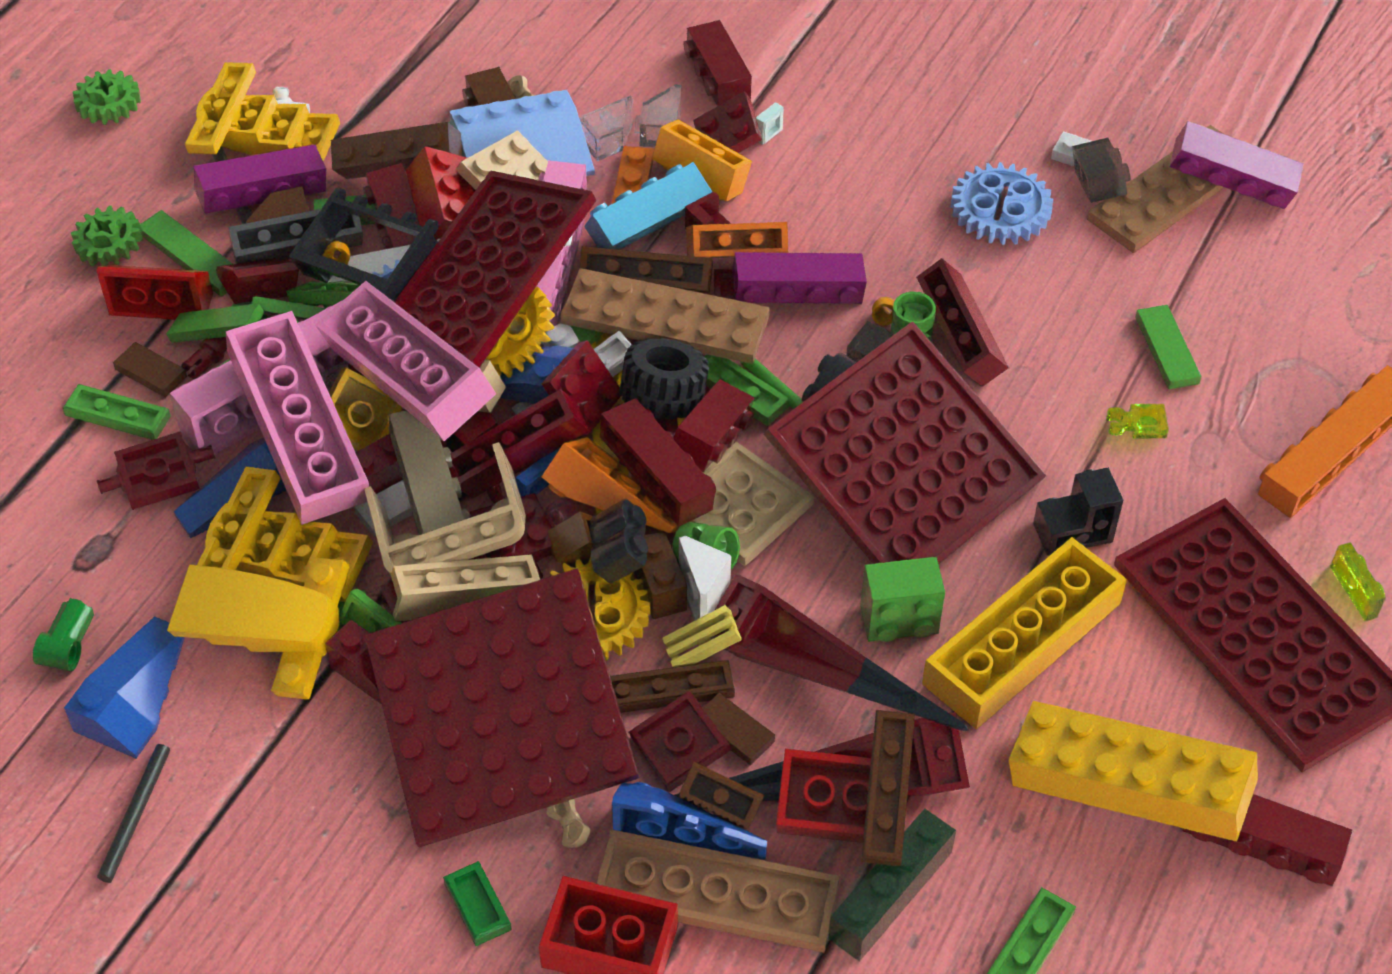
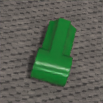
M70 598L69 601L63 602L48 633L42 632L36 639L33 648L34 663L73 671L80 660L81 641L94 617L92 607L87 606L78 599Z

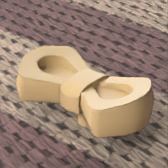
M514 76L507 82L516 99L524 96H535L527 88V79L524 76Z
M575 799L547 808V816L558 820L563 828L562 845L564 847L578 848L586 843L590 827L583 823L580 815L575 811Z

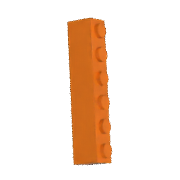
M1387 365L1378 374L1371 373L1364 381L1360 390L1357 392L1352 390L1344 399L1342 406L1337 410L1335 408L1329 410L1322 423L1317 428L1314 426L1310 427L1299 444L1296 446L1291 444L1276 464H1268L1259 477L1262 483L1258 496L1289 518H1292L1392 427V368Z

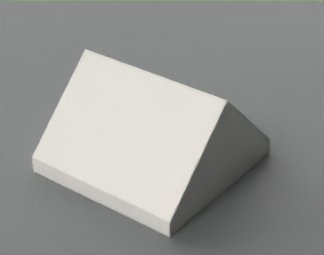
M679 537V567L687 584V603L695 621L713 612L729 587L731 555L690 537Z

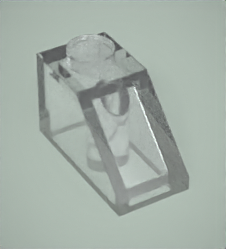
M675 84L643 102L641 115L635 116L634 133L640 134V146L655 147L660 128L677 119L680 120L682 85Z
M631 96L579 117L589 152L597 161L623 151L634 122V102Z

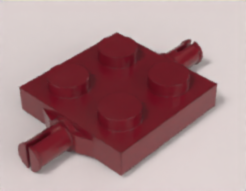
M180 431L115 451L114 454L118 464L117 474L97 480V484L101 494L122 488L128 496L132 510L200 489L195 475L196 464L216 458L211 445L191 451L185 444Z
M495 485V490L493 486L487 490V494L493 504L470 511V518L491 511L498 501L505 499L499 485ZM532 493L521 497L526 514L525 531L521 539L512 545L488 552L486 556L487 558L532 555L541 580L543 573L537 562L544 557L553 555L548 533L552 526L536 494Z

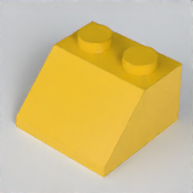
M346 367L341 368L329 391L351 444L357 451L388 435L389 414L401 412L403 409L369 379Z

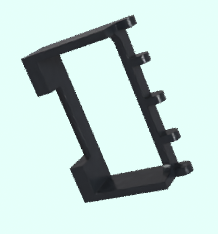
M336 188L297 243L289 258L303 275L328 283L332 275L358 285L367 281L394 302L438 243L434 237L439 227L438 221L428 219L422 227L414 224L416 222L415 213L407 211L399 219L390 216L392 212L391 205L382 203L377 210L366 207L368 203L367 197L358 195L353 202L345 200L346 191ZM348 213L416 236L388 279L322 256L327 246L333 241L350 216Z

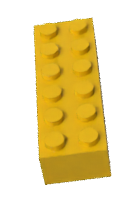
M1071 537L925 660L922 685L977 730L1120 605L1127 579Z
M1037 701L1032 702L1009 757L1012 785L1015 787L1236 842L1258 780L1257 752Z

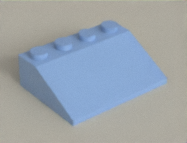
M567 90L553 91L535 96H524L518 99L497 101L450 111V124L461 132L463 157L469 158L518 130L546 160L585 164L586 176L595 175V169L578 112Z

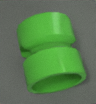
M913 291L898 296L893 303L890 337L913 321L929 341L932 342L936 305L933 299L924 293Z
M688 522L681 525L676 531L673 540V553L678 564L679 537L683 536L690 537L731 555V570L737 563L740 541L737 532L733 528Z

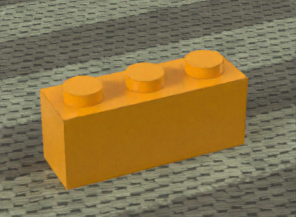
M678 119L660 128L652 160L661 164L667 171L676 165L681 164L685 167L694 162L711 190L719 195V200H724L725 202L743 192L752 163L746 157Z

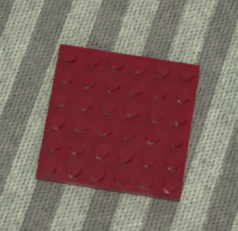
M913 321L764 432V436L873 564L937 557L938 564H940L1046 477L1044 472Z
M578 568L365 635L415 842L419 848L640 778Z

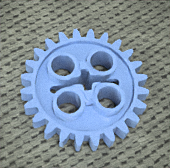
M999 162L997 168H993L989 163H986L985 170L975 166L974 174L966 171L964 179H957V186H953L951 198L952 216L958 218V226L967 225V234L976 231V239L978 240L985 235L988 236V243H992L995 238H998L1002 245H1005L1006 239H1011L1014 244H1018L1019 237L1029 241L1031 233L1038 236L1040 228L1046 229L1053 209V198H1050L1051 189H1045V181L1036 182L1038 174L1035 173L1027 176V168L1015 171V164H1012L1009 169H1005L1002 162ZM1005 186H1008L1000 219L996 221V212L1000 206L1003 189Z

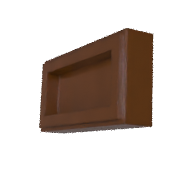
M134 342L113 362L116 371L165 398L187 377L186 369L137 342Z
M718 693L703 707L730 744L731 751L749 765H752L775 742V734L721 693Z

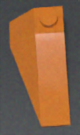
M588 437L563 443L541 476L549 483V489L560 497H568L601 510H606L618 502L627 499L643 510L647 519L645 525L667 533L675 532L679 528L650 494L644 495L641 492L642 488L635 477H629L620 473L618 469L621 464Z

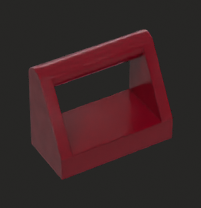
M274 258L217 266L216 273L234 304L252 302V298H255V296L269 299L288 297L286 290L297 287L299 269L292 261Z

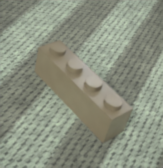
M408 411L389 414V434L418 534L422 535L470 518L467 508L461 509L458 498L462 497L458 478H452L449 468L452 467V458L449 448H443L440 438Z

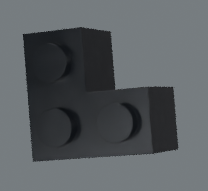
M1109 467L1098 470L1089 469L1075 474L1071 496L1053 497L1037 502L1033 524L1047 556L1051 555L1071 537L1086 548L1113 542L1124 499Z

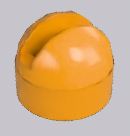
M333 241L327 246L324 257L346 265L349 263L351 254L347 244ZM336 250L340 251L338 259L333 257Z
M880 297L874 302L872 318L877 324L890 325L892 323L894 303L892 298Z

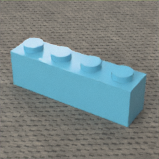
M693 162L685 167L681 164L676 165L667 171L666 176L660 180L653 177L643 183L640 190L634 193L628 190L615 199V203L609 206L603 203L595 207L590 212L591 217L584 227L598 248L620 250L685 216V206L713 192L695 163Z

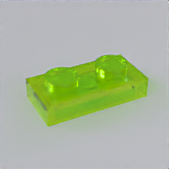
M1351 542L1339 545L1330 568L1364 621L1378 618L1386 599L1382 585L1375 581L1367 568L1364 557L1357 553Z

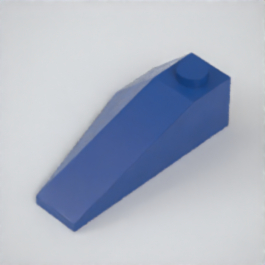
M558 345L541 347L544 353L535 352L532 355L535 361L534 364L525 361L522 373L517 368H513L512 376L508 378L502 372L500 378L506 388L500 398L535 404L549 396L541 383L573 348Z
M264 437L249 444L174 511L176 518L190 538L208 530L217 512L225 503H228L245 467L275 470L280 476ZM282 478L271 498L287 491Z
M154 616L90 674L66 704L64 709L73 732L137 759L157 731L160 722L159 713L163 700L167 698L169 680L172 670L176 669L185 637L173 636L167 631L169 622Z
M643 782L633 784L621 783L613 796V830L766 861L767 840L660 788L652 787Z

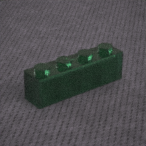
M924 808L904 831L901 866L876 864L831 915L828 939L860 962L950 856L953 850L956 829Z

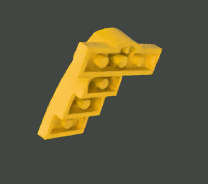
M225 62L213 87L203 95L196 109L197 120L185 142L187 152L189 154L217 155L222 146L237 152L257 155L315 144L324 162L331 146V140L334 139L340 125L338 115L309 113L306 104H277L274 95H245L256 74L253 63Z
M245 467L228 503H225L217 512L209 525L205 540L206 547L197 565L263 575L304 587L312 558L344 560L350 565L340 598L341 602H345L354 587L373 545V541L368 535L337 531L332 523L308 522L301 525L296 513L265 511L281 478L275 470Z
M312 558L303 587L263 575L189 564L167 631L175 637L206 639L212 645L244 646L251 652H283L271 691L279 697L309 700L322 657L327 653L325 643L338 632L340 620L338 604L350 565L344 560Z

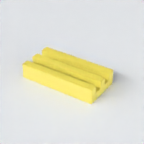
M726 605L662 638L664 644L668 647L666 650L672 659L670 661L672 667L694 665L742 640L732 612ZM726 629H729V631L711 640V637L723 632ZM697 644L699 645L698 647L694 648L693 650H691V651H689V652H687V653H685V654H683V655H681V656L679 655L680 653H682V652H684V651H686V650H688V649H690V648L696 646Z

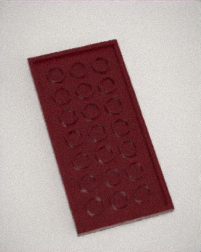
M490 170L394 302L480 367L596 202L594 194L589 190ZM348 364V367H349L350 370H352V371H354V372H356V373L362 375V374H361L358 370H356L353 366H351L350 364Z
M1226 498L1116 556L1114 566L1301 772L1306 771L1392 719V670Z

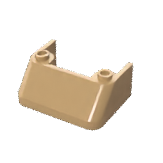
M499 442L492 445L508 498L498 501L489 512L419 536L413 533H404L393 537L385 507L371 486L364 488L383 564L390 576L393 566L468 560L512 545L521 539L525 531L526 514L513 469Z

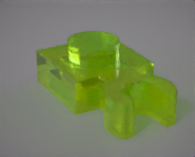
M1131 404L1129 412L1118 407L1109 408L1107 411L1106 421H1117L1110 422L1108 429L1110 435L1117 436L1122 435L1126 431H1132L1133 439L1167 438L1169 427L1164 404Z

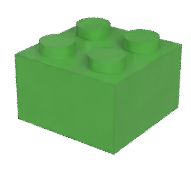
M937 557L865 565L860 608L868 642L878 640L888 642L896 638L913 636L922 638L931 634H939L945 589Z

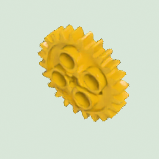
M535 287L485 359L491 361L499 376L503 372L508 378H511L513 368H517L522 373L525 361L534 364L535 361L532 355L535 352L544 353V350L540 347L541 342H550L551 340L545 332L554 329L553 324L549 320L555 317V314L549 309L552 306L551 302L539 287Z
M591 557L588 565H583L580 559L576 560V567L574 568L563 563V572L578 568L588 602L589 586L591 584L595 585V626L605 661L609 660V651L613 650L619 656L623 655V644L634 648V637L643 638V627L649 626L650 602H648V591L643 590V580H634V572L610 584L594 572ZM553 570L550 571V576L560 574Z

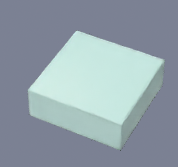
M776 102L756 117L762 137L759 143L762 145L783 130L784 107Z

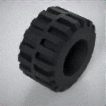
M666 338L646 339V341L635 342V345H631L627 352H625L619 389L622 400L626 403L636 398L657 419L667 418L672 420L678 417L685 418L704 398L709 371L708 361L699 350H694L693 346L681 343V341L668 340Z

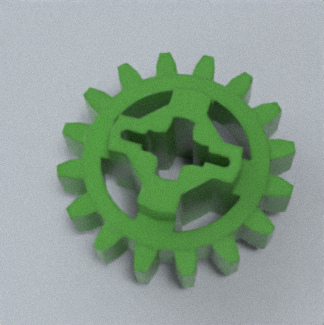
M108 69L106 74L96 71L94 78L85 76L86 83H77V90L73 91L76 111L80 112L82 119L89 117L90 122L93 124L98 119L102 120L103 125H106L108 120L118 123L120 116L129 118V110L137 111V103H141L137 81H133L132 75L124 77L123 71L117 72L116 75L112 74L111 69Z
M108 206L105 212H101L99 208H96L95 215L85 214L84 218L86 221L84 223L76 222L75 225L78 231L71 232L74 240L72 245L76 254L79 255L82 262L88 260L92 267L98 262L102 266H107L110 261H113L115 265H119V258L121 257L129 260L131 258L129 251H138L139 246L137 242L143 241L142 228L138 219L135 218L132 211L126 213L124 207L114 211L112 206Z

